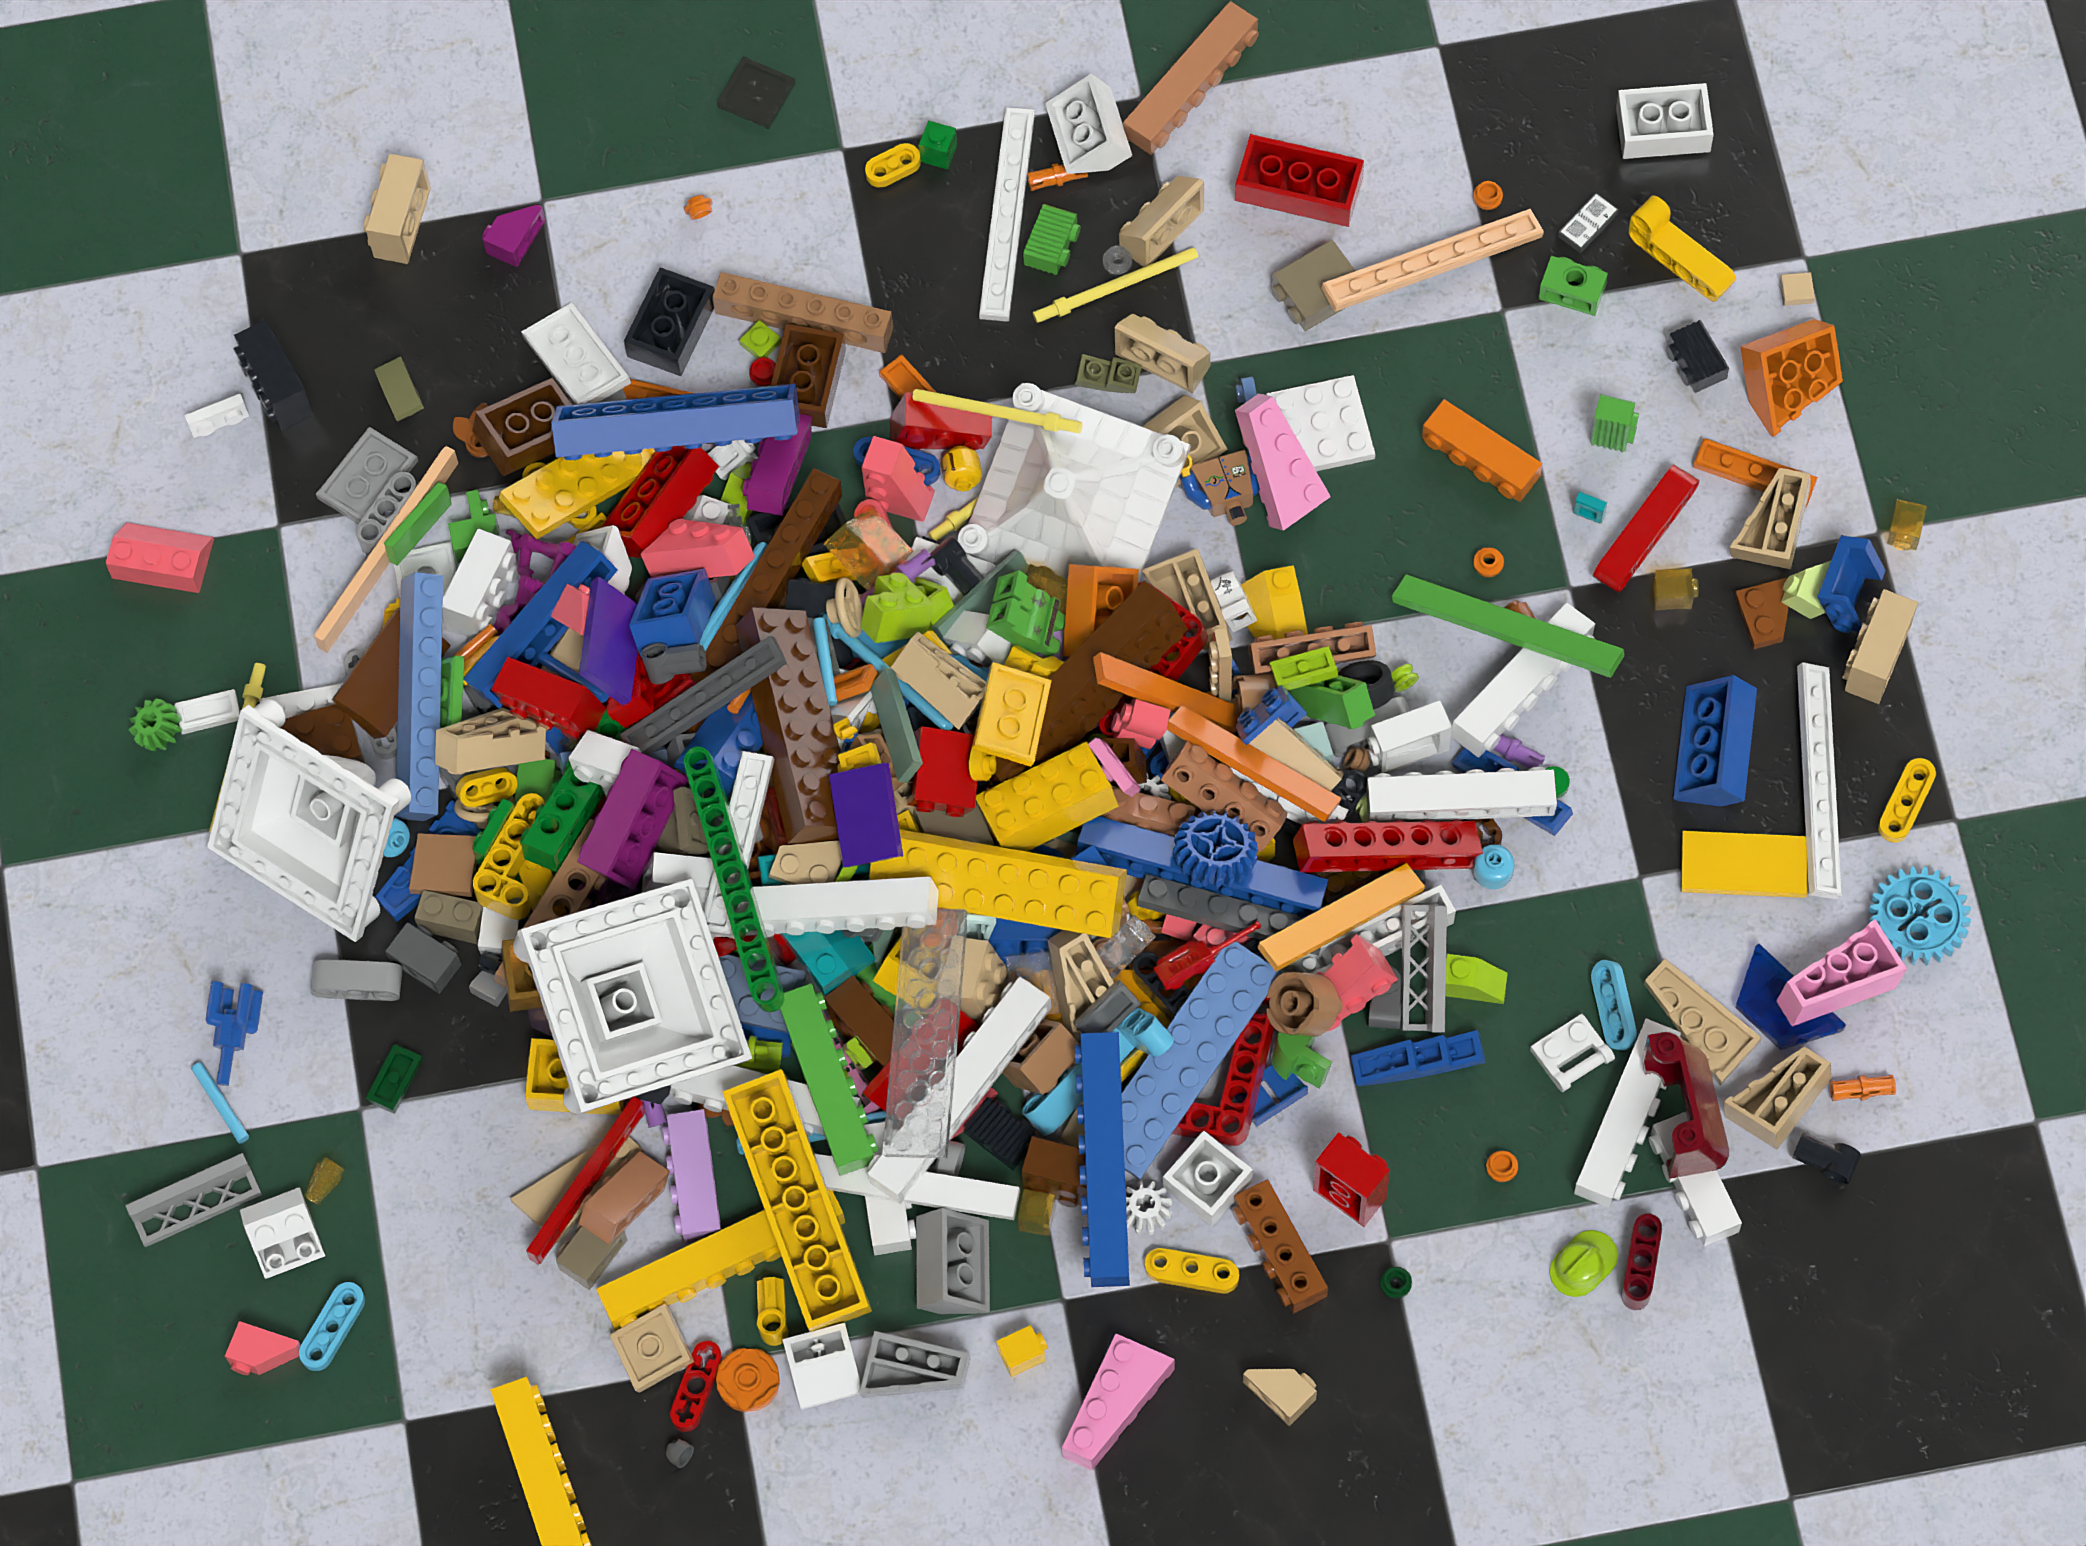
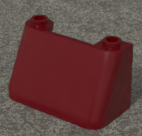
M1661 1032L1647 1035L1641 1060L1644 1074L1653 1073L1658 1075L1662 1079L1664 1087L1680 1085L1688 1119L1687 1122L1678 1124L1672 1133L1674 1152L1672 1158L1666 1161L1669 1179L1721 1169L1726 1165L1729 1158V1146L1706 1055L1700 1049L1673 1033Z

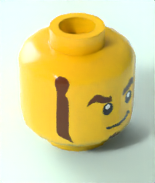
M957 446L950 449L943 457L941 465L944 481L948 487L960 492H966L980 483L982 468L977 452L965 446Z

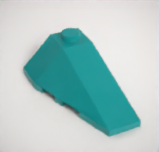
M835 930L829 934L818 931L804 932L802 935L780 933L824 996L831 993L852 975L855 976L876 960L859 936L854 938L845 937L842 930Z

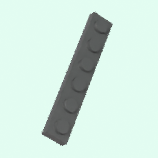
M771 635L621 733L622 741L640 748L641 753L647 756L788 664L777 640Z
M1148 874L1145 876L1137 906L1233 933H1239L1254 924L1255 921H1258L1261 924V928L1246 936L1259 940H1265L1305 918ZM1321 947L1310 954L1319 956Z

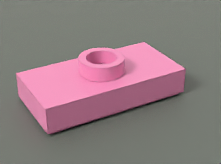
M1095 738L1088 744L1103 764L1100 767L1110 782L1115 780L1122 791L1131 797L1140 791V786L1107 742L1100 738Z

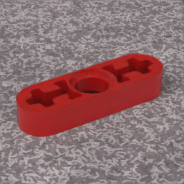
M702 1341L695 1346L692 1352L694 1362L687 1366L672 1405L670 1417L674 1427L679 1431L689 1432L698 1426L716 1380L718 1367L722 1362V1353L719 1346L712 1341ZM708 1350H712L715 1360H708L705 1367L706 1373L700 1371L703 1365L700 1354H706ZM700 1378L706 1383L703 1392L692 1394L688 1391L687 1386L692 1379ZM683 1397L692 1401L690 1413L693 1418L686 1419L685 1423H681L680 1416L677 1415L678 1412L684 1413L687 1408V1400H682Z

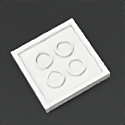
M1354 375L1267 393L1268 396H1273L1316 471L1375 459V451Z

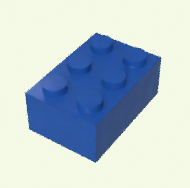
M705 569L654 577L647 580L629 624L640 657L641 651L653 643H664L667 648L700 643L716 601Z

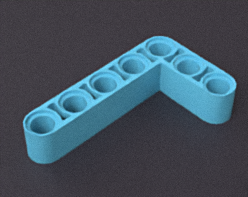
M1136 1008L1112 1031L1119 1032L1120 1062L1134 1048L1153 1057H1158L1164 1054L1174 1042V1037L1157 1018L1140 1008ZM1075 1063L1071 1068L1065 1070L1058 1078V1083L1052 1090L1044 1093V1095L1035 1093L1022 1109L1023 1115L1042 1135L1046 1136L1054 1132L1073 1113L1077 1105L1083 1102V1094H1077L1076 1075L1082 1074V1063Z

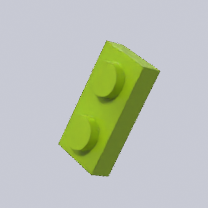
M1329 646L1270 662V669L1277 688L1282 684L1287 691L1338 677L1337 667Z

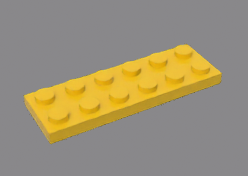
M654 448L642 449L641 453L632 455L624 454V451L612 452V455L607 457H595L594 454L582 455V458L577 460H565L564 457H560L500 491L499 500L536 539H539L630 486L655 451Z

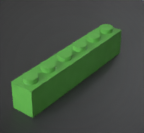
M811 983L785 992L784 1003L780 1011L839 1176L869 1166L874 1158L873 1153L879 1151L873 1134L866 1135L863 1124L868 1123L863 1106L856 1107L853 1096L857 1095L858 1092L852 1076L845 1077L842 1067L848 1065L842 1048L835 1049L832 1039L836 1038L837 1034L832 1020L825 1021L822 1010L827 1009L822 992L815 993Z

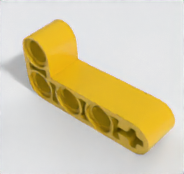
M1654 195L1651 196L1631 216L1629 226L1631 239L1705 298L1713 302L1717 301L1736 281L1734 272L1721 260L1669 221L1671 213L1668 205L1661 198Z
M534 793L526 794L519 799L473 879V888L478 903L514 920L526 917L530 912L531 904L527 888L522 883L514 880L525 859L520 840L514 841L511 838L515 835H522L526 828H530L535 821L538 808L541 804L545 805L543 798ZM501 860L510 861L505 866L496 865ZM487 885L495 886V888L489 892L481 890L483 887ZM518 897L523 899L518 904L509 903V901L513 898Z

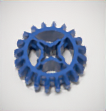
M1215 810L1210 815H1206L1201 811L1198 818L1191 815L1187 822L1182 823L1175 835L1173 853L1174 857H1176L1177 867H1182L1183 876L1192 875L1193 883L1198 880L1203 881L1204 888L1209 883L1214 884L1217 889L1221 886V883L1230 888L1234 881L1241 883L1244 876L1249 877L1252 868L1256 864L1258 842L1255 841V832L1249 831L1248 823L1239 824L1238 816L1233 819L1228 818L1227 811L1222 816L1217 815Z

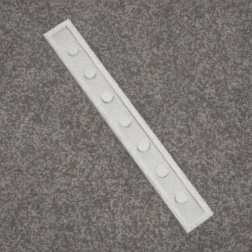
M1005 108L979 313L980 319L1009 321L1035 117V110Z
M1801 663L1797 666L1809 895L1836 900L1842 896L1829 667Z
M815 1154L828 1190L895 1201L870 1183L867 1174L869 1172L867 1170L868 1166L839 1176L833 1156ZM925 1172L903 1202L1014 1220L1020 1188Z

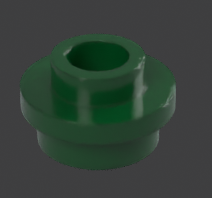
M1391 1267L1382 1274L1380 1286L1386 1296L1399 1299L1405 1297L1410 1292L1412 1278L1407 1270L1401 1267ZM1398 1279L1401 1281L1402 1286L1393 1288L1390 1282Z

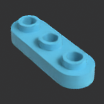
M1601 960L1592 969L1591 981L1605 1041L1610 1048L1625 1051L1634 1045L1637 1038V1030L1623 970L1617 962Z
M345 1282L334 1289L301 1344L299 1357L307 1369L320 1371L331 1363L365 1305V1296L357 1284ZM348 1297L355 1298L354 1303L351 1305H345L344 1301ZM337 1324V1331L333 1333L328 1332L330 1325ZM314 1352H322L320 1359H311Z

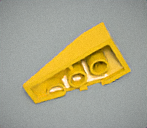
M1294 565L1263 571L1241 584L1258 620L1247 626L1254 638L1272 635L1273 640L1285 638V633L1303 631V635H1308ZM1247 613L1240 615V619H1243Z

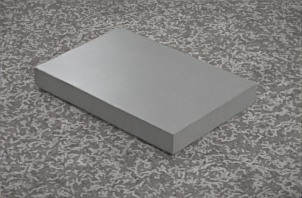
M369 427L316 493L317 499L359 524L390 478L398 472L409 473L418 462V458L413 453Z

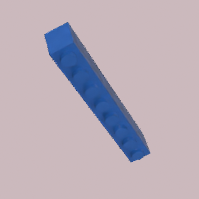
M1103 816L1084 823L1078 839L1076 854L1094 845L1107 866L1127 869L1126 875L1145 879L1146 874L1305 918L1321 909L1328 879L1314 874H1306L1288 869L1285 866H1277L1257 860L1249 877L1244 876L1241 883L1234 881L1230 888L1221 883L1218 889L1214 884L1209 883L1204 888L1203 881L1198 880L1193 883L1192 875L1183 876L1182 867H1177L1176 857H1174L1173 853L1175 837L1139 828L1132 824L1110 820Z
M1119 1032L1081 1034V1044L1075 1045L1076 1064L1082 1063V1074L1076 1075L1077 1094H1083L1084 1104L1077 1105L1078 1124H1084L1085 1135H1078L1079 1154H1086V1165L1080 1166V1185H1087V1196H1081L1082 1215H1088V1227H1082L1083 1246H1089L1090 1258H1083L1084 1277L1091 1278V1287L1130 1286Z

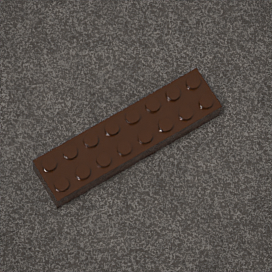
M1144 580L1049 678L1052 681L1033 765L1030 767L996 756V771L990 778L994 786L1076 747L1077 743L1089 731H1092L1101 718L1110 709H1113L1125 695L1097 683L1094 656L1102 652L1142 669L1149 670L1160 661L1164 653L1173 644L1182 638L1188 629L1166 596Z
M752 607L735 626L742 654L771 635L777 640L788 663L750 688L766 755L773 756L775 759L771 775L787 841L794 844L839 841L829 774L838 773L837 767L840 764L838 755L841 754L833 729L834 723L806 611Z

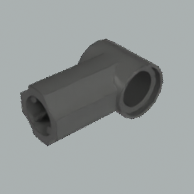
M653 643L641 651V658L649 681L654 684L666 683L675 675L706 670V653L703 645L701 646L700 644L667 648L664 643Z

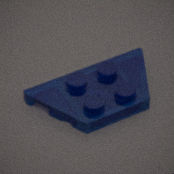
M1758 943L1755 946L1735 1008L1780 1050L1843 1032L1846 1024L1833 1012L1795 1026L1790 1024L1778 1005L1777 999L1787 981L1793 978L1794 975Z

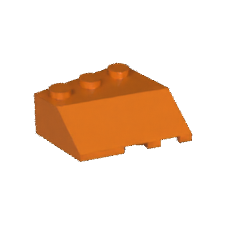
M1812 319L1740 346L1749 403L1772 437L1781 432L1780 428L1789 420L1794 421L1802 415L1801 411L1812 402L1817 403L1843 382L1835 326Z

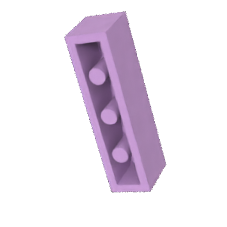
M704 1109L667 1115L668 1126H662L665 1145H671L672 1155L666 1156L667 1168L670 1171L669 1175H675L676 1185L670 1186L673 1205L678 1204L680 1215L674 1216L676 1234L683 1235L685 1244L697 1242L722 1230L707 1118Z

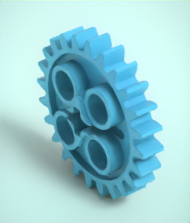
M1911 866L1909 875H1906L1902 869H1899L1897 879L1889 874L1886 879L1887 885L1879 883L1877 888L1879 893H1873L1871 901L1874 904L1870 905L1868 913L1874 916L1870 917L1868 923L1876 919L1895 951L1900 953L1902 962L1907 956H1910L1912 965L1917 963L1918 958H1922L1927 966L1933 956L1940 963L1943 953L1951 957L1954 952L1953 947L1960 949L1963 943L1960 938H1966L1969 932L1964 927L1970 926L1971 919L1965 916L1969 915L1971 907L1962 906L1966 902L1967 895L1957 896L1960 885L1950 887L1951 876H1947L1943 880L1939 879L1940 870L1938 869L1932 876L1928 875L1926 866H1924L1921 874H1917L1914 866ZM1923 891L1928 894L1929 898L1926 900L1916 897L1915 892ZM1937 900H1940L1942 902L1931 907V905ZM1893 908L1901 909L1905 916H1894L1890 910ZM1926 910H1928L1927 913H1926L1925 918H1924L1923 916H1920V915H1922ZM1914 914L1918 915V917L1914 919V921H1912ZM1944 915L1948 918L1949 922L1940 923L1934 916ZM1908 925V927L1901 932L1898 931V928ZM1919 932L1925 939L1921 941L1915 940L1911 937L1910 933Z

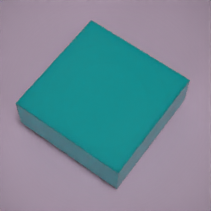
M1579 491L1573 513L1602 524L1606 514L1607 502Z

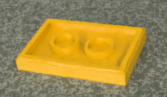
M993 662L989 668L972 749L1031 767L1035 761L1052 680Z

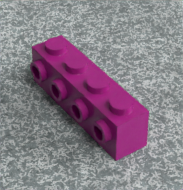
M800 414L797 435H792L791 439L775 440L774 437H767L766 440L760 441L758 448L759 458L753 459L750 471L751 478H746L743 486V496L747 497L748 510L783 515L812 438V416Z

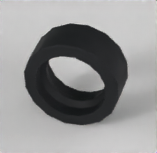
M1366 660L1355 662L1338 672L1340 676L1372 684L1367 686L1373 710L1388 703L1394 695L1395 688L1391 671L1386 664L1380 661Z

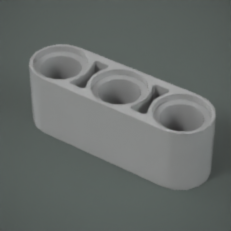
M398 472L394 474L358 524L356 536L365 554L370 555L417 487L416 481L410 473ZM404 487L410 488L408 492H398L400 489ZM394 511V513L388 517L382 516L384 512ZM369 535H378L373 540H365Z
M1405 697L1392 698L1385 705L1374 709L1375 716L1366 720L1365 724L1357 729H1348L1347 727L1327 723L1324 727L1335 757H1344L1352 747L1370 748L1367 738L1371 735V725L1411 711Z
M316 960L313 963L310 993L316 997L330 999L398 1000L400 998L403 967L391 962Z

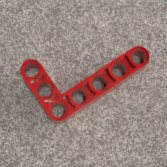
M1157 589L1170 600L1188 630L1177 643L1173 644L1164 653L1160 661L1148 671L1177 681L1206 645L1208 634L1198 617ZM1190 629H1198L1195 636L1185 637ZM1179 652L1178 658L1173 661H1166L1170 653ZM1125 694L1118 704L1101 718L1099 727L1106 737L1113 738L1114 733L1109 731L1114 715L1121 713L1124 704H1129L1134 697Z
M1266 997L1261 1005H1268L1270 1008V998ZM1267 1011L1263 1014H1254L1236 1040L1220 1107L1194 1102L1172 1133L1173 1135L1197 1139L1205 1131L1220 1144L1238 1146L1246 1141L1275 1029L1268 1019ZM1251 1035H1262L1259 1042L1255 1044L1247 1043ZM1247 1063L1254 1064L1251 1072L1247 1074L1240 1073L1243 1065ZM1236 1094H1247L1243 1102H1232ZM1199 1118H1209V1121L1205 1126H1195V1122ZM1230 1123L1240 1124L1238 1130L1234 1133H1227L1225 1129Z

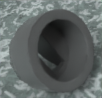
M680 1439L673 1440L666 1447V1457L673 1465L682 1468L691 1459L694 1447L686 1441Z

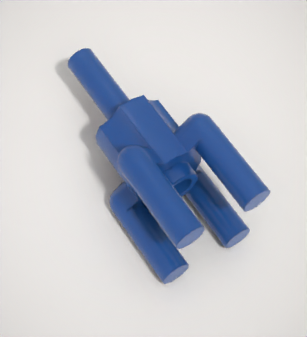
M211 981L205 1020L208 1025L215 1026L213 1047L221 1049L217 1085L229 1086L234 1051L244 1050L246 1033L255 1034L258 1030L263 992L252 990L253 985L240 984L237 1010H232L234 990L223 988L222 982Z

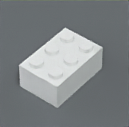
M1706 83L1618 90L1616 112L1623 159L1711 151L1713 127Z
M477 529L443 597L442 616L447 630L473 639L490 623L493 626V615L497 608L500 609L503 606L509 583H514L518 576L516 554L510 540Z

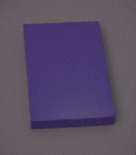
M889 763L829 774L843 868L903 857Z

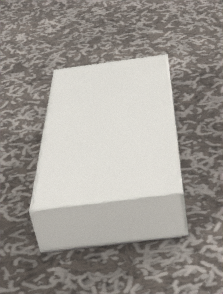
M234 689L175 703L177 714L182 718V721L179 723L182 734L236 722L240 715L237 695Z

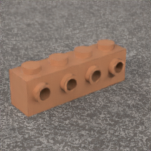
M1363 622L1345 624V629L1333 631V626L1316 628L1314 629L1315 634L1303 635V631L1285 633V638L1273 640L1272 635L1254 638L1255 643H1250L1248 646L1252 675L1272 674L1270 662L1327 646L1330 648L1335 664L1373 659L1376 656L1372 625L1363 626Z
M1189 741L1185 743L1167 766L1160 779L1210 815L1215 810L1217 815L1222 816L1227 811L1228 818L1233 819L1238 816L1239 824L1248 823L1249 831L1255 832V841L1258 842L1257 845L1260 852L1264 850L1280 830L1288 815V812L1283 809L1280 803L1264 796L1252 783L1243 781L1227 765L1218 763L1208 756L1203 748L1193 745Z
M1112 786L1119 807L1101 815L1110 820L1132 824L1139 828L1175 837L1182 823L1187 822L1191 815L1196 816L1197 807L1139 792L1131 797L1124 793L1121 788Z

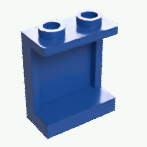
M1841 535L1817 597L1833 627L1844 633L1851 631L1860 632L1863 625L1854 606L1865 578L1882 581L1886 571L1869 539Z

